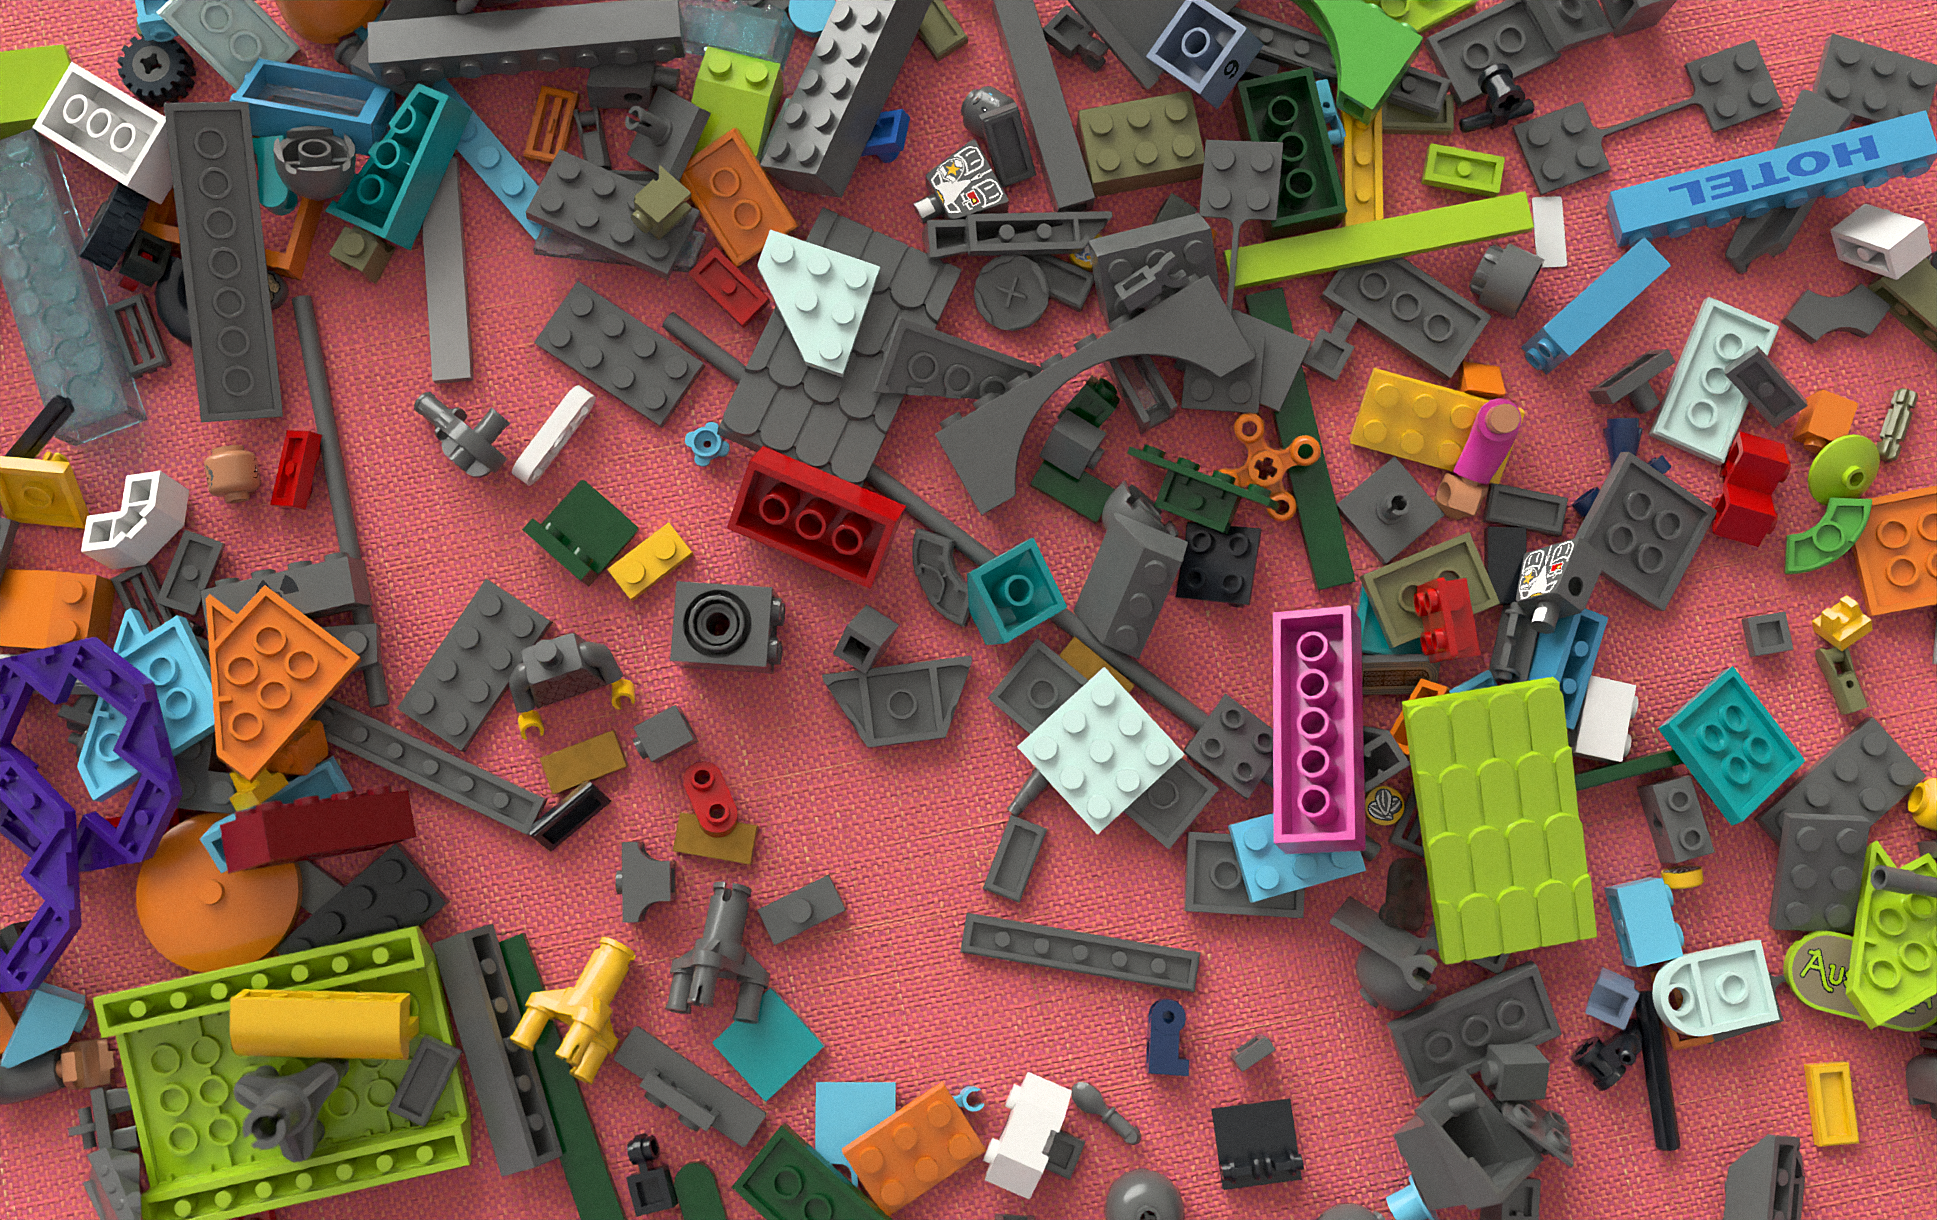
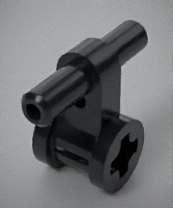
M1499 63L1492 65L1479 76L1478 86L1482 93L1488 95L1485 112L1460 119L1459 128L1464 134L1485 127L1490 129L1499 128L1507 125L1509 120L1534 112L1533 101L1531 99L1525 100V93L1519 85H1515L1512 81L1513 73L1507 64Z
M1629 1019L1625 1030L1621 1029L1604 1042L1597 1036L1592 1037L1580 1045L1571 1056V1061L1576 1067L1582 1066L1594 1079L1593 1085L1599 1091H1604L1613 1086L1624 1075L1626 1066H1631L1635 1063L1636 1055L1641 1051L1643 1041L1642 1035L1639 1032V1022L1635 1019Z

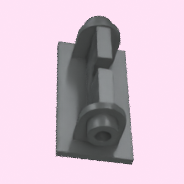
M1512 602L1511 606L1503 605L1489 668L1495 681L1508 684L1528 681L1538 632L1531 627L1533 616L1520 607L1517 602Z

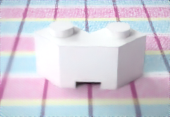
M162 471L127 475L121 511L87 516L81 552L110 569L146 565L184 526L189 489Z
M1027 1072L1021 1087L1016 1084L1013 1085L1005 1107L1011 1109L1007 1125L1000 1140L992 1138L983 1161L989 1163L985 1181L1030 1199L1049 1159L1047 1155L1056 1132L1059 1133L1072 1090L1030 1072Z

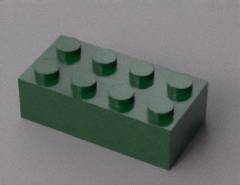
M1312 67L1237 82L1231 101L1241 141L1284 143L1277 220H1260L1265 241L1339 226L1347 213V208Z

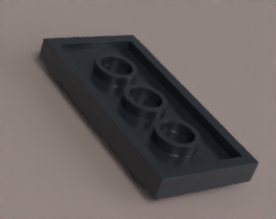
M400 842L395 843L286 937L276 950L282 956L413 926L421 928L448 905L450 901Z

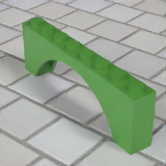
M1291 0L1315 23L1328 44L1337 75L1336 107L1368 126L1417 57L1423 37L1411 25L1395 21L1387 16L1379 6L1372 3L1367 4L1362 0Z

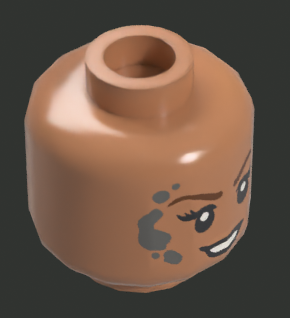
M229 445L212 449V455L204 461L205 475L210 494L224 497L226 504L250 500L249 493L256 491L261 485L255 454L244 450L243 445Z

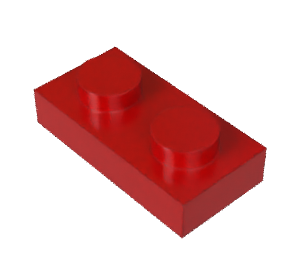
M716 247L688 273L689 277L743 329L770 303L769 298Z
M286 431L270 505L283 509L306 510L307 502L312 494L311 484L315 466L320 458L321 434L311 431Z

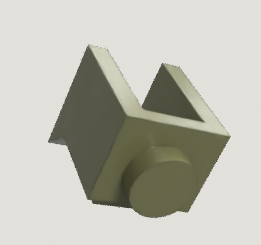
M659 165V179L657 181L653 179L634 196L635 212L631 215V219L642 232H650L660 240L692 211V207L686 202L691 197V192Z
M355 225L353 229L344 226L329 255L343 268L350 271L351 267H353L370 282L376 284L396 247Z

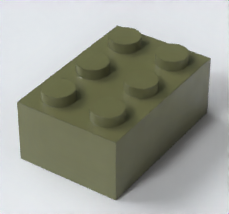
M1191 91L1078 111L1076 130L1080 150L1095 197L1201 178L1204 167V151Z

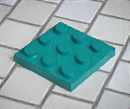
M1733 666L1722 671L1658 728L1731 826L1743 822L1806 761Z

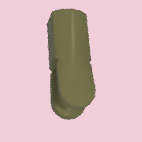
M1835 646L1828 650L1824 648L1817 649L1815 651L1816 661L1829 684L1840 714L1845 715L1869 707L1855 673L1848 647L1843 651H1840ZM1835 663H1839L1842 673L1837 674L1834 667Z

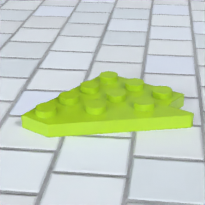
M1878 841L1871 843L1866 848L1846 987L1847 997L1870 1030L1937 994V898L1875 889L1871 884V873L1876 866L1883 865L1897 868ZM1930 853L1899 868L1912 871L1915 874L1937 878V863Z

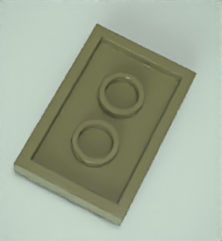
M1470 532L1359 577L1389 648H1394L1418 638L1424 632L1422 616H1417L1413 599L1414 594L1417 593V586L1433 579L1444 577L1446 581L1467 578L1473 615L1500 604Z

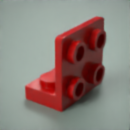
M1442 577L1417 586V593L1414 594L1413 599L1414 608L1417 616H1422L1424 632L1421 633L1420 641L1424 655H1429L1430 664L1480 656L1467 578L1446 581Z

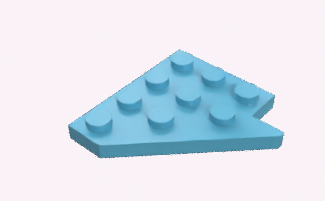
M132 608L125 611L113 651L155 683L172 754L175 757L215 731L210 665L185 617L177 615L149 632L140 611ZM100 696L97 700L77 768L92 800L103 802L140 779L142 774L113 752L127 718Z

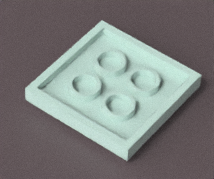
M1105 667L1017 746L1097 835L1185 755Z

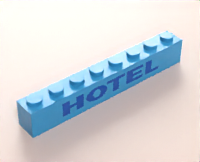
M1925 110L1611 191L1606 209L1618 248L1626 245L1633 247L1644 237L1649 242H1652L1654 238L1666 235L1670 238H1676L1688 234L1693 228L1705 225L1708 228H1716L1727 224L1733 218L1745 215L1747 218L1762 216L1772 208L1784 205L1786 208H1795L1807 203L1812 198L1824 195L1825 198L1841 196L1851 188L1863 185L1865 188L1878 187L1889 181V179L1902 175L1905 178L1920 176L1931 168L1937 158V141Z

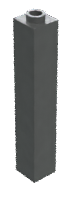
M993 0V17L1054 212L1091 211L1094 207L1095 195L1034 1Z

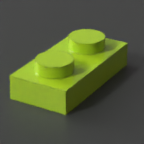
M1430 143L1426 152L1421 184L1494 198L1500 191L1505 157Z

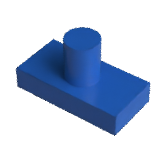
M903 109L881 112L861 157L876 155L884 163L894 161L898 157L899 152L904 150L910 116Z

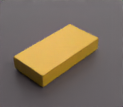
M1835 1061L1804 1064L1814 1145L1824 1147L1858 1144L1859 1135L1849 1062Z

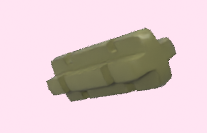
M1900 388L1894 392L1891 401L1893 409L1888 410L1879 436L1882 442H1877L1876 445L1880 460L1892 462L1898 459L1902 448L1899 442H1904L1913 415L1910 409H1915L1918 400V394L1915 391Z

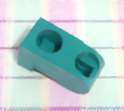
M280 135L252 138L254 159L258 165L259 179L257 180L259 203L275 215H287L297 206L298 195L287 189L278 176L273 152L275 140L279 137L281 142L286 137Z

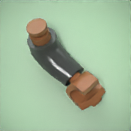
M106 1037L67 1044L62 1050L45 1052L11 1068L1 1066L2 1059H0V1105L34 1099L65 1087L77 1090L111 1084L110 1069L114 1068L113 1051H108Z

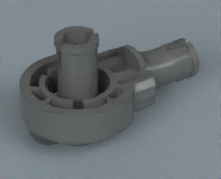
M425 392L418 397L414 404V410L435 426L434 434L442 442L444 454L467 474L475 478L487 476L492 471L496 473L506 462L507 458L491 444L511 423L493 408H490L489 412L477 426L471 429L464 423L467 419V414L463 409L459 407L448 408L431 392Z

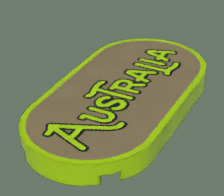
M1817 930L1808 933L1809 935L1794 942L1786 953L1783 972L1787 985L1790 986L1796 998L1811 1008L1864 1021L1846 995L1853 936L1833 931ZM1937 994L1882 1023L1880 1026L1906 1032L1920 1031L1932 1026L1937 1022Z

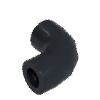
M169 256L164 275L157 281L154 292L157 313L169 333L192 348L182 259Z

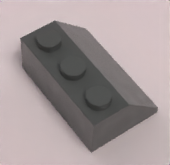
M1115 512L1073 612L1102 644L1139 659L1182 564L1188 542Z

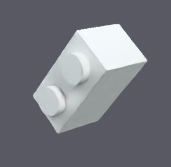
M1863 204L1830 230L1839 260L1895 280L1899 279L1932 253L1928 239V230L1923 221L1869 204Z
M1590 676L1574 730L1568 729V743L1572 749V756L1608 764L1623 761V757L1628 755L1631 747V735L1628 734L1630 719L1634 718L1638 709V697L1634 696L1636 685Z

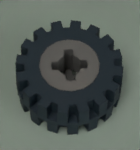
M142 33V39L140 40L135 36L131 38L130 42L132 45L130 47L123 46L121 51L125 56H118L117 62L122 67L118 68V73L123 79L124 85L140 100L151 106H154L156 103L159 107H164V103H167V101L179 103L177 97L180 95L185 99L189 95L186 88L190 87L193 89L195 84L191 77L196 76V70L192 66L194 65L193 59L187 51L174 39L165 42L146 41ZM155 64H160V65H161V66H158L157 68H153V67H152V66H154Z

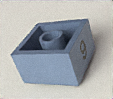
M1185 0L1146 57L1164 73L1218 110L1264 44L1248 28L1206 0Z

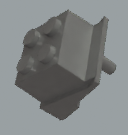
M1465 1069L1454 1074L1415 1108L1416 1115L1393 1134L1398 1144L1399 1152L1405 1158L1416 1181L1417 1188L1423 1195L1430 1210L1466 1205L1468 1210H1474L1500 1204L1544 1160L1540 1151L1530 1139L1503 1119L1501 1112Z

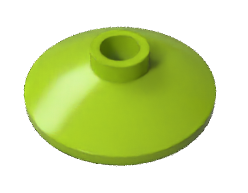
M1856 434L1839 437L1826 445L1815 457L1808 473V489L1811 496L1827 506L1830 498H1859L1871 486L1878 473L1880 455L1876 445L1868 438Z

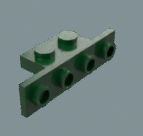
M1144 444L1142 451L1133 447L1128 449L1127 454L1168 470L1155 501V507L1219 532L1228 534L1242 498L1278 511L1280 506L1279 503L1269 498L1272 491L1249 483L1246 490L1234 485L1236 478L1216 470L1213 471L1212 476L1198 472L1201 465L1181 457L1178 458L1177 463L1165 460L1166 452Z

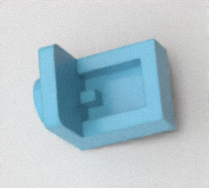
M135 0L138 12L137 23L146 41L165 42L172 40L175 36H180L156 13L169 0Z

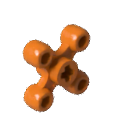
M1251 412L1243 413L1235 420L1233 429L1238 440L1247 447V460L1239 468H1222L1217 471L1236 478L1234 485L1243 488L1249 485V483L1272 491L1269 497L1276 502L1279 500L1287 501L1288 508L1284 512H1277L1267 507L1266 511L1270 518L1275 521H1288L1296 513L1297 504L1293 495L1283 487V475L1292 466H1310L1317 462L1321 453L1320 444L1312 436L1302 435L1295 438L1285 449H1272L1264 441L1265 427L1261 417ZM1252 421L1256 424V430L1253 434L1247 435L1242 432V425L1245 422ZM1303 444H1309L1312 447V452L1307 457L1298 455V449ZM1265 457L1271 458V464L1275 471L1273 474L1267 472L1266 477L1259 476V469L1255 466L1258 460L1263 462Z

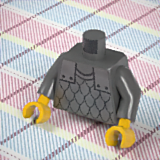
M569 633L551 640H541L536 645L524 648L521 651L523 662L516 666L509 679V687L516 711L521 713L518 718V725L524 740H527L525 730L531 726L538 727L541 736L544 734L542 718L537 711H533L535 707L541 708L608 684L612 685L611 703L615 709H622L620 696L629 697L631 702L635 704L634 684L627 679H621L623 672L610 649L604 644L586 641L575 633Z

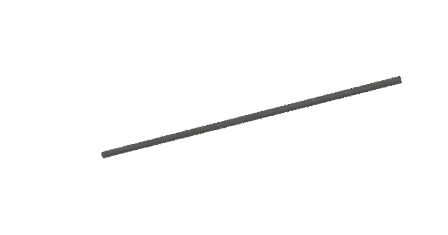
M675 312L668 315L662 325L664 329L739 384L745 372V365ZM875 463L873 464L866 479L869 484L889 499L905 505L906 512L934 533L955 540L954 548L979 567L998 557ZM1067 608L1048 618L1073 638L1075 636L1115 670L1196 731H1199L1209 715L1128 654L1102 644L1079 617ZM1272 764L1261 780L1274 789ZM1365 834L1366 851H1361V855L1368 861H1371L1378 854L1382 846Z

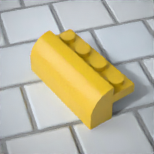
M244 989L230 998V1038L233 1051L237 1056L409 1059V1042L419 1033V1016H410V993Z

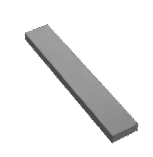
M452 156L422 224L432 381L435 384L474 381L459 160L456 156Z

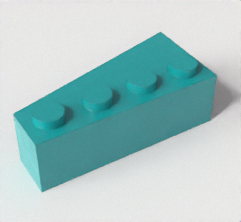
M417 83L388 123L391 127L389 132L380 142L375 141L367 152L370 155L368 161L358 174L354 173L353 180L338 202L332 200L325 211L411 250L473 111L450 96Z

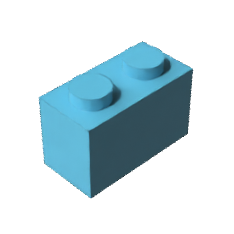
M1648 877L1604 888L1624 965L1641 967L1683 956L1681 948L1684 945L1683 932L1679 924L1674 922L1671 911L1674 899L1670 887L1664 884L1663 878Z

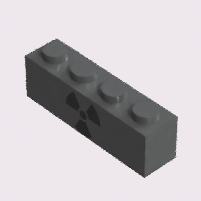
M338 552L324 556L325 561L312 564V561L290 563L286 571L277 573L274 569L255 571L251 573V579L240 581L239 578L215 581V587L200 590L207 635L206 597L209 594L236 614L245 607L264 585L311 620L370 607L372 602L364 560L349 557L347 552Z

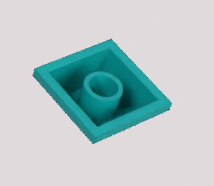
M1034 538L1026 540L967 573L969 612L986 645L1005 644L1067 608Z

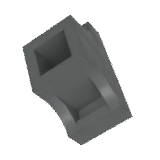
M622 842V870H617L616 892L617 894H622L623 923L645 921L646 913L654 903L676 900L675 861H659L652 858L645 850L644 842Z

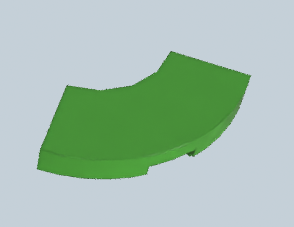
M1830 498L1825 515L1816 526L1804 533L1787 535L1784 575L1801 574L1820 569L1845 554L1856 543L1866 527L1871 512L1872 499Z

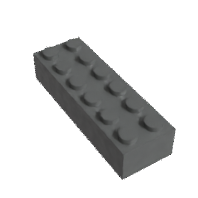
M837 0L760 166L786 189L842 198L932 0Z

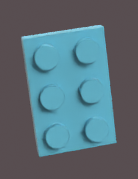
M1274 813L1228 826L1250 903L1366 871L1361 851L1285 854L1274 844Z

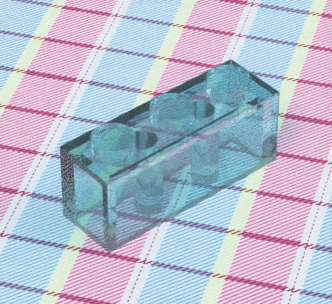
M679 0L683 16L685 53L704 56L707 46L779 63L781 64V71H784L796 31L785 11L771 5L764 6V9L751 7L748 3L741 0H730L729 2L718 0Z

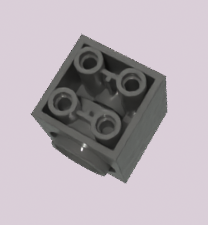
M677 581L670 661L681 668L774 674V664L781 665L782 642L779 641L776 635L777 626H784L785 603H782V598H779L772 587ZM729 620L730 626L728 631L721 636H715L716 625L721 621Z

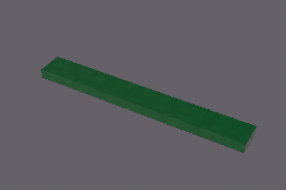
M1283 288L1245 295L1244 303L1247 315L1294 334ZM1301 365L1280 413L1272 410L1271 412L1280 449H1285L1295 438L1302 435L1312 436L1320 444L1321 453L1317 462L1310 466H1292L1286 470L1291 493L1297 504L1296 513L1315 590L1320 591L1354 583L1355 577ZM1303 444L1298 449V455L1301 457H1307L1312 452V447L1309 444Z
M526 933L499 942L521 1018L527 1010L525 1004L531 993L546 991ZM555 1018L554 1020H548L534 1046L532 1054L563 1156H560L559 1159L581 1220H627L578 1079L569 1074L573 1065L565 1062L566 1058L561 1060L555 1055L564 1041L557 1020Z

